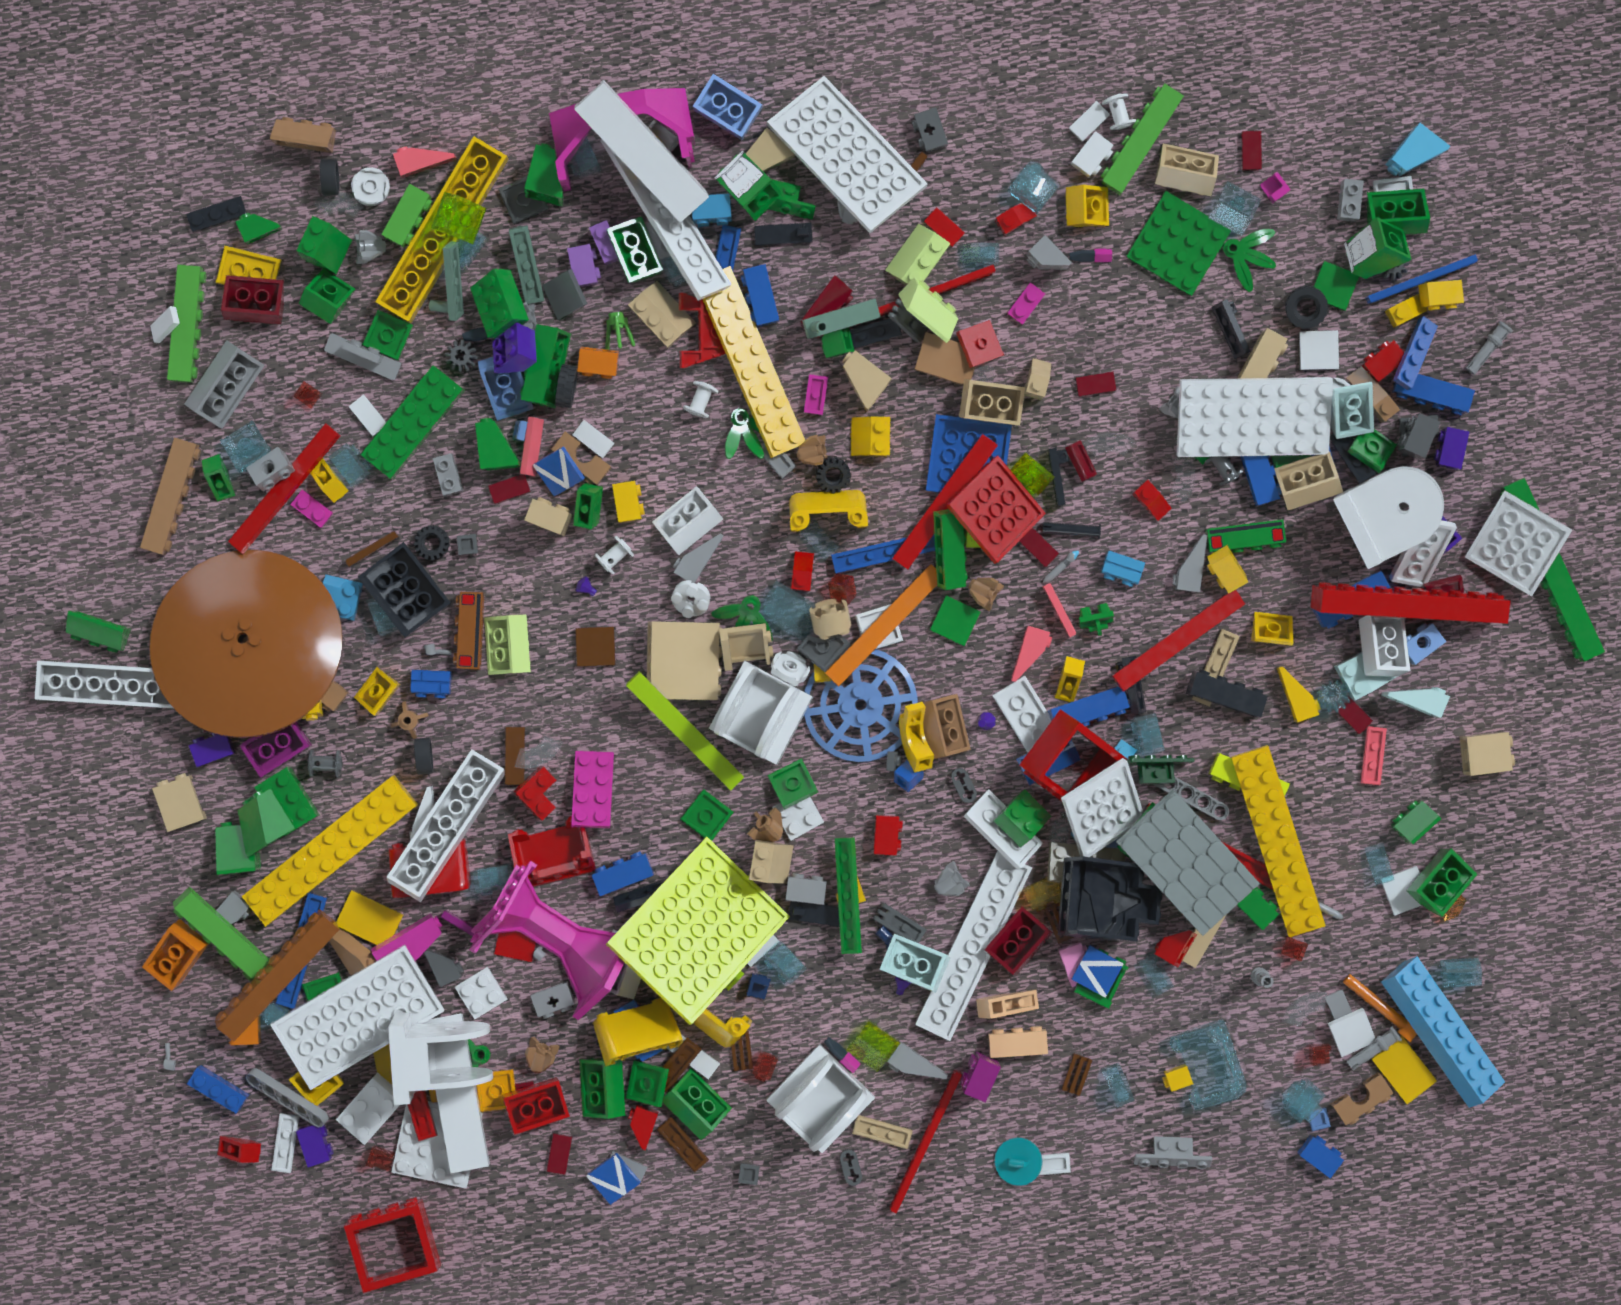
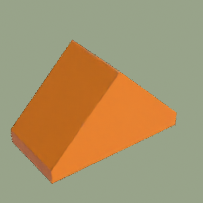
M260 1015L235 1041L230 1040L229 1044L252 1045L261 1043Z

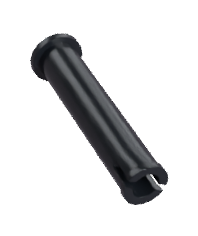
M1043 522L1042 534L1088 536L1100 539L1101 524L1093 526Z

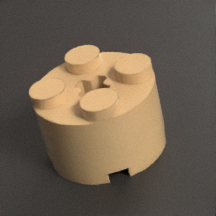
M827 599L816 603L814 609L812 607L809 609L813 631L816 635H819L820 639L825 640L833 635H846L850 632L851 620L845 600L841 599V603L837 602L836 599Z

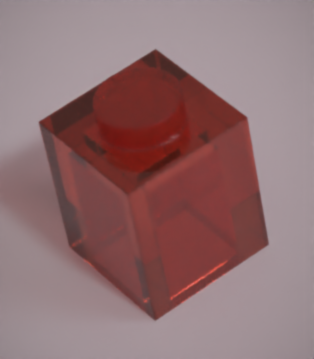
M760 1050L752 1071L755 1078L763 1082L766 1079L771 1080L778 1057Z

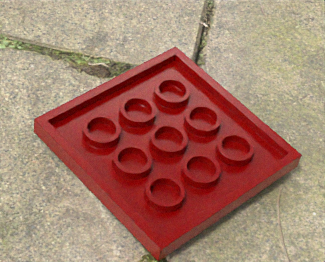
M998 455L946 505L994 564L998 563L1046 514Z

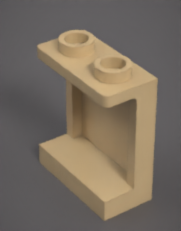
M766 623L720 629L725 671L733 670L732 663L766 659L767 665H771L770 658L774 656L772 646H768V642H772L771 632L766 631Z
M186 773L175 776V781L168 783V780L156 783L157 787L152 788L167 832L207 819L205 811H202L192 783V775L186 776Z

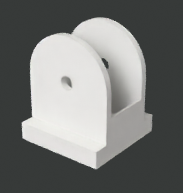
M1408 466L1396 467L1336 495L1333 499L1368 569L1427 540L1437 530L1444 511L1443 494L1435 479L1421 469ZM1405 502L1409 505V509L1406 511L1401 510L1399 504Z
M744 661L709 729L714 731L715 734L754 753L756 756L778 765L813 697Z
M411 1012L395 1013L388 1027L394 1105L410 1104L415 1091L468 1087L483 1084L493 1079V1071L487 1068L460 1067L436 1069L435 1042L459 1041L481 1037L490 1033L489 1024L461 1021L412 1025Z
M819 1043L768 1096L766 1101L775 1108V1116L783 1119L809 1144V1148L813 1152L819 1150L823 1153L875 1099V1096Z

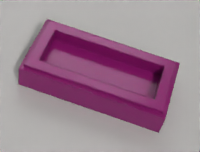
M448 910L443 912L442 919L469 935H474L471 930L475 926Z

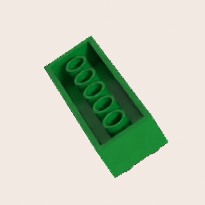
M432 365L361 453V456L387 477L394 480L465 390Z

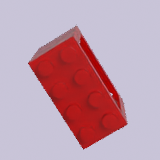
M1060 709L1019 766L1025 769L1023 773L1062 802L1061 797L1069 792L1045 774L1076 731L1100 750L1069 792L1122 758L1128 759L1082 723Z
M417 1197L407 1199L401 1205L398 1202L389 1204L384 1210L375 1208L369 1210V1213L363 1216L361 1213L350 1216V1219L344 1225L363 1293L437 1272L441 1266L423 1199L417 1200ZM408 1215L414 1217L426 1261L369 1277L357 1236L359 1230Z

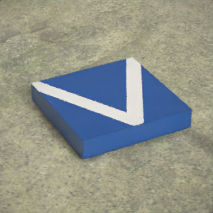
M564 446L533 464L553 496L560 494L585 478Z
M1089 945L1071 979L1106 998L1123 963Z
M617 1153L587 1173V1178L610 1205L641 1182Z

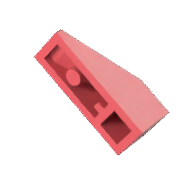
M407 146L397 149V153L393 154L402 178L457 160L454 153L408 148Z
M1031 626L1026 627L1011 681L1016 682L1045 651L1046 647H1050L1052 637L1049 636L1050 632Z

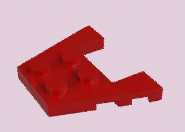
M679 293V311H698L699 351H679L680 368H686L726 354L703 299L698 301L697 298L686 293Z

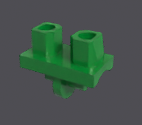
M1107 603L1098 605V614L1093 615L1091 614L1090 607L1080 608V629L1089 628V632L1096 631L1098 636H1102V630L1108 629V623L1114 622V613L1110 611Z

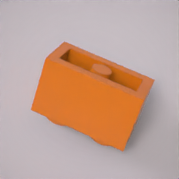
M581 347L579 350L577 372H582L583 376L601 374V378L612 379V376L617 375L619 351Z

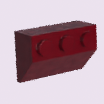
M226 275L221 306L224 320L282 324L284 280Z
M834 275L802 320L840 309L843 305L848 306L854 298L851 296L853 290ZM801 320L800 326L804 328L803 322Z
M1021 906L984 950L1011 974L1017 976L1053 932Z

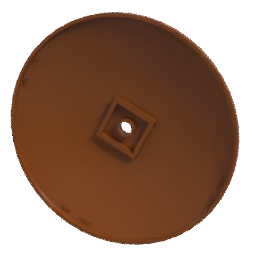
M246 550L244 554L239 551H232L209 558L185 573L166 594L157 610L151 630L150 660L156 682L169 704L182 717L195 726L221 736L236 738L263 736L294 724L307 715L324 697L336 676L340 664L343 645L342 625L337 607L323 583L305 566L286 556L269 551ZM246 634L248 635L247 642L239 643V636Z

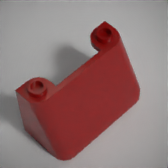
M572 816L568 817L563 827L532 835L521 829L507 834L514 868L516 865L519 867L522 865L526 866L530 861L537 865L528 875V879L533 887L583 875L596 869L587 830L585 827H572Z
M466 838L462 839L426 895L466 890L470 887L471 877ZM403 843L392 844V847L388 849L390 871L407 847L403 846ZM391 884L392 898L411 897Z

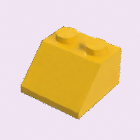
M1091 185L1066 187L1067 226H1109L1108 188Z
M852 417L851 456L889 457L890 417Z

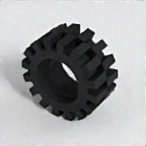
M827 456L828 459H824L823 464L817 465L818 468L815 469L816 480L826 492L831 491L835 493L836 490L841 492V488L845 489L847 487L846 484L850 483V469L842 458ZM830 468H837L840 471V477L835 481H830L826 478V472Z
M428 525L423 527L414 538L416 552L428 560H437L445 556L450 547V539L447 533L438 526ZM430 535H434L439 539V546L435 550H428L425 546V539Z

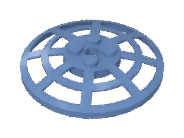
M877 649L871 654L888 661L882 670L871 665L860 664L852 672L853 683L845 688L841 685L838 687L833 681L824 682L826 685L821 695V707L809 708L808 706L804 714L810 733L817 743L829 753L844 760L855 762L880 759L886 756L888 751H894L902 744L900 729L895 724L900 715L901 702L912 701V704L918 703L915 685L904 666L892 656ZM893 666L898 668L905 677L911 693L899 695L895 683L888 676ZM859 670L876 673L877 677L871 684L861 682ZM814 672L805 688V693L809 695L815 681ZM883 680L889 684L894 696L882 697L877 688ZM830 688L840 694L838 704L826 706L827 695ZM858 699L865 700V709H856L855 702ZM895 703L894 715L890 722L881 714L884 705ZM839 712L844 721L838 729L833 726L827 713ZM822 714L826 726L834 734L828 743L822 740L816 732L810 716ZM877 721L885 727L881 733L869 738L868 726ZM850 725L858 727L861 730L862 739L845 736L844 733ZM890 731L899 737L897 742L888 749L872 755L870 743L881 740ZM840 739L850 744L863 745L864 756L847 755L835 750L834 746Z

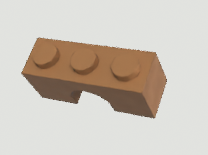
M566 431L551 449L556 451L564 446L581 473L585 475L584 480L592 485L594 483L599 485L612 468L597 455L588 463L579 462L576 452L581 443Z
M1379 1072L1362 1082L1367 1091L1363 1101L1354 1102L1348 1094H1344L1331 1103V1106L1345 1125L1356 1123L1359 1120V1116L1364 1113H1371L1375 1109L1374 1106L1380 1102L1383 1104L1391 1099L1390 1095L1393 1094V1091Z

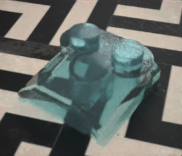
M1030 161L1007 191L1038 214L1060 185L1044 172L1040 163Z
M253 420L224 439H220L239 473L247 472L246 467L271 451L270 446L266 443Z

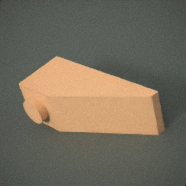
M1037 990L976 999L979 1018L992 1019L1039 1009Z

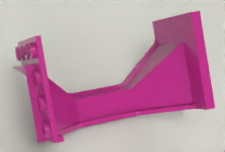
M685 88L640 89L617 94L636 115L647 114L677 135L682 159L686 158L688 168H692L691 163L695 162L692 145L696 144ZM576 104L549 113L557 160L555 161L557 174L564 191L572 190L567 165L592 129L575 111Z
M532 861L526 866L522 865L519 867L516 865L494 907L471 930L474 935L470 940L472 945L469 950L476 954L483 940L489 934L518 931L560 958L578 999V1005L572 1017L579 1020L611 991L625 963L606 945L616 933L581 927L543 903L538 898L528 879V875L537 865Z

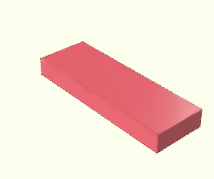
M528 417L520 474L536 477V469L533 464L539 458L544 420Z
M1048 583L1042 586L1068 637L1076 635V631L1052 585Z
M1368 726L1366 729L1360 783L1381 784L1387 728Z

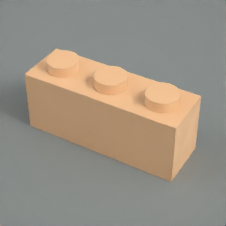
M1032 1026L1030 1030L1016 1027L1011 1028V1031L1004 1032V1029H992V1033H988L990 1058L1048 1054L1047 1031L1042 1029V1026Z

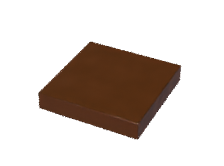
M614 627L575 628L577 666L616 665Z

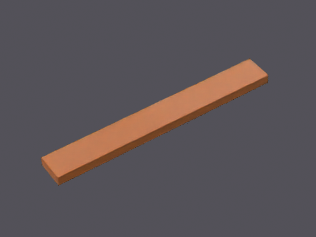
M930 564L825 672L838 687L937 586L936 568Z

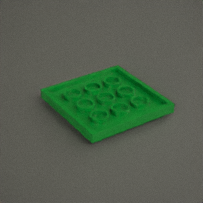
M1165 191L1126 258L1192 296L1231 230Z

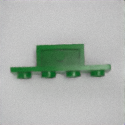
M771 179L783 195L767 210L799 216L805 219H813L816 206L798 201L801 186Z

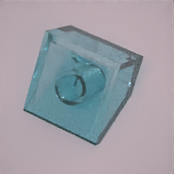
M1227 181L1209 218L1215 223L1221 224L1242 236L1252 221L1261 199Z

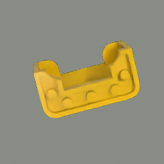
M842 490L841 492L835 491V493L831 491L796 493L790 498L791 532H800V530L805 529L809 524V514L847 512V518L853 526L858 528L868 527L866 498L860 490Z
M662 998L655 999L648 1005L610 1015L607 1012L601 1013L593 1021L605 1067L615 1064V1061L620 1059L622 1061L634 1055L661 1048L662 1050L666 1049L667 1045L669 1049L677 1048L683 1042L670 1006Z
M705 1009L693 1024L721 1046L731 1047L751 1026L752 1020L746 1015L742 1018H733L731 1016L725 1024L708 1009Z

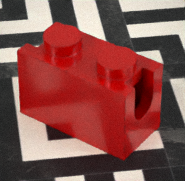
M1394 340L1390 343L1385 341L1378 347L1379 352L1375 355L1370 353L1363 359L1365 363L1361 366L1377 383L1399 366L1404 355L1403 350Z
M876 815L874 854L897 856V851H901V840H898V832H902L903 821H899V816Z

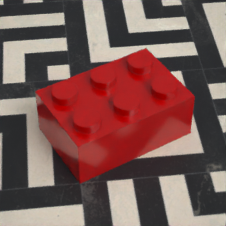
M557 1077L502 1094L514 1135L570 1117Z

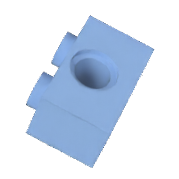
M1424 623L1416 629L1418 631L1416 634L1406 636L1409 661L1412 665L1419 663L1446 642L1433 623L1428 625ZM1420 637H1423L1426 642L1423 648L1417 645V640Z

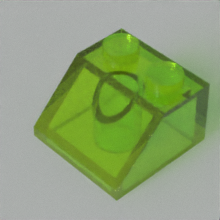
M444 192L431 228L458 240L474 244L487 208L459 195Z
M1026 452L1010 469L1032 497L1034 494L1039 496L1055 478Z
M867 1019L846 1050L878 1072L896 1050L900 1041L873 1021Z

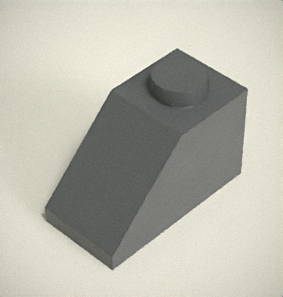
M431 949L424 952L440 987L463 976L462 972L464 970L460 961L456 962L455 958Z

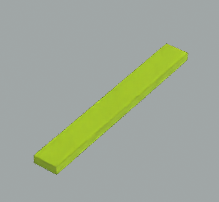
M640 671L625 684L730 790L744 778Z

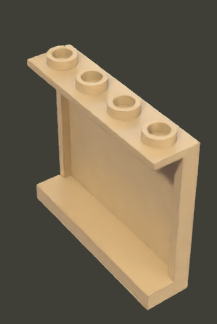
M648 622L647 679L666 699L718 700V696L721 695V686L718 685V677L721 676L719 658L722 655V648L719 646V639H721L720 629H722L720 623Z

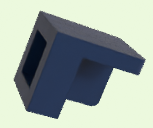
M752 973L746 996L765 999L771 977Z

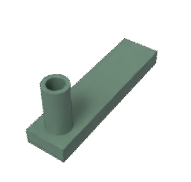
M528 225L509 229L525 302L531 304L545 301Z
M451 241L443 248L447 301L430 300L429 310L448 313L449 320L456 321L464 314L458 242Z
M870 299L804 319L802 322L807 339L880 318L876 299Z

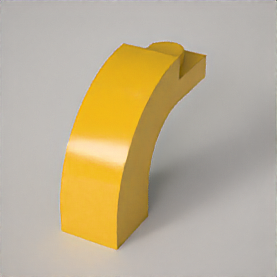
M923 702L905 706L904 713L900 714L899 717L903 749L914 772L932 768L934 754L926 741L923 729L926 708Z

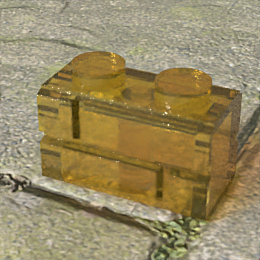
M1047 876L1024 887L1022 891L1031 910L1036 909L1039 912L1047 908V903L1052 901L1054 904L1060 902L1062 882L1047 881Z

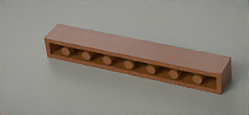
M321 909L317 913H313L309 917L308 922L303 927L297 929L295 936L283 944L282 950L270 958L268 965L256 973L253 981L247 983L243 987L242 992L229 1002V1006L224 1011L218 1013L215 1019L217 1029L232 1041H235L340 930L337 922Z

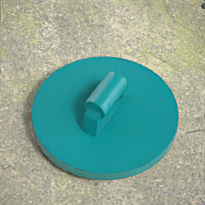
M1015 1137L1006 1140L998 1148L995 1155V1167L1000 1177L1007 1183L1016 1186L1027 1185L1033 1182L1041 1172L1043 1165L1042 1155L1039 1148L1032 1141Z

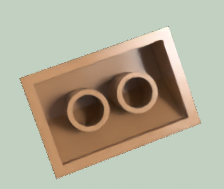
M282 117V120L276 119L270 135V140L276 145L333 153L336 130L331 127V124L320 123V125H313V122L308 120H301V123L293 122L294 119Z
M958 694L923 702L926 707L923 729L926 741L934 754V759L971 750Z

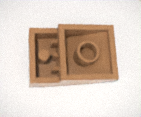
M926 332L914 370L960 385L964 384V379L971 380L975 367H969L961 344L952 340L946 343L939 336Z

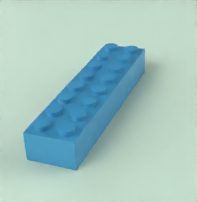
M1417 956L1402 962L1381 981L1469 1108L1483 1104L1505 1083L1502 1076Z

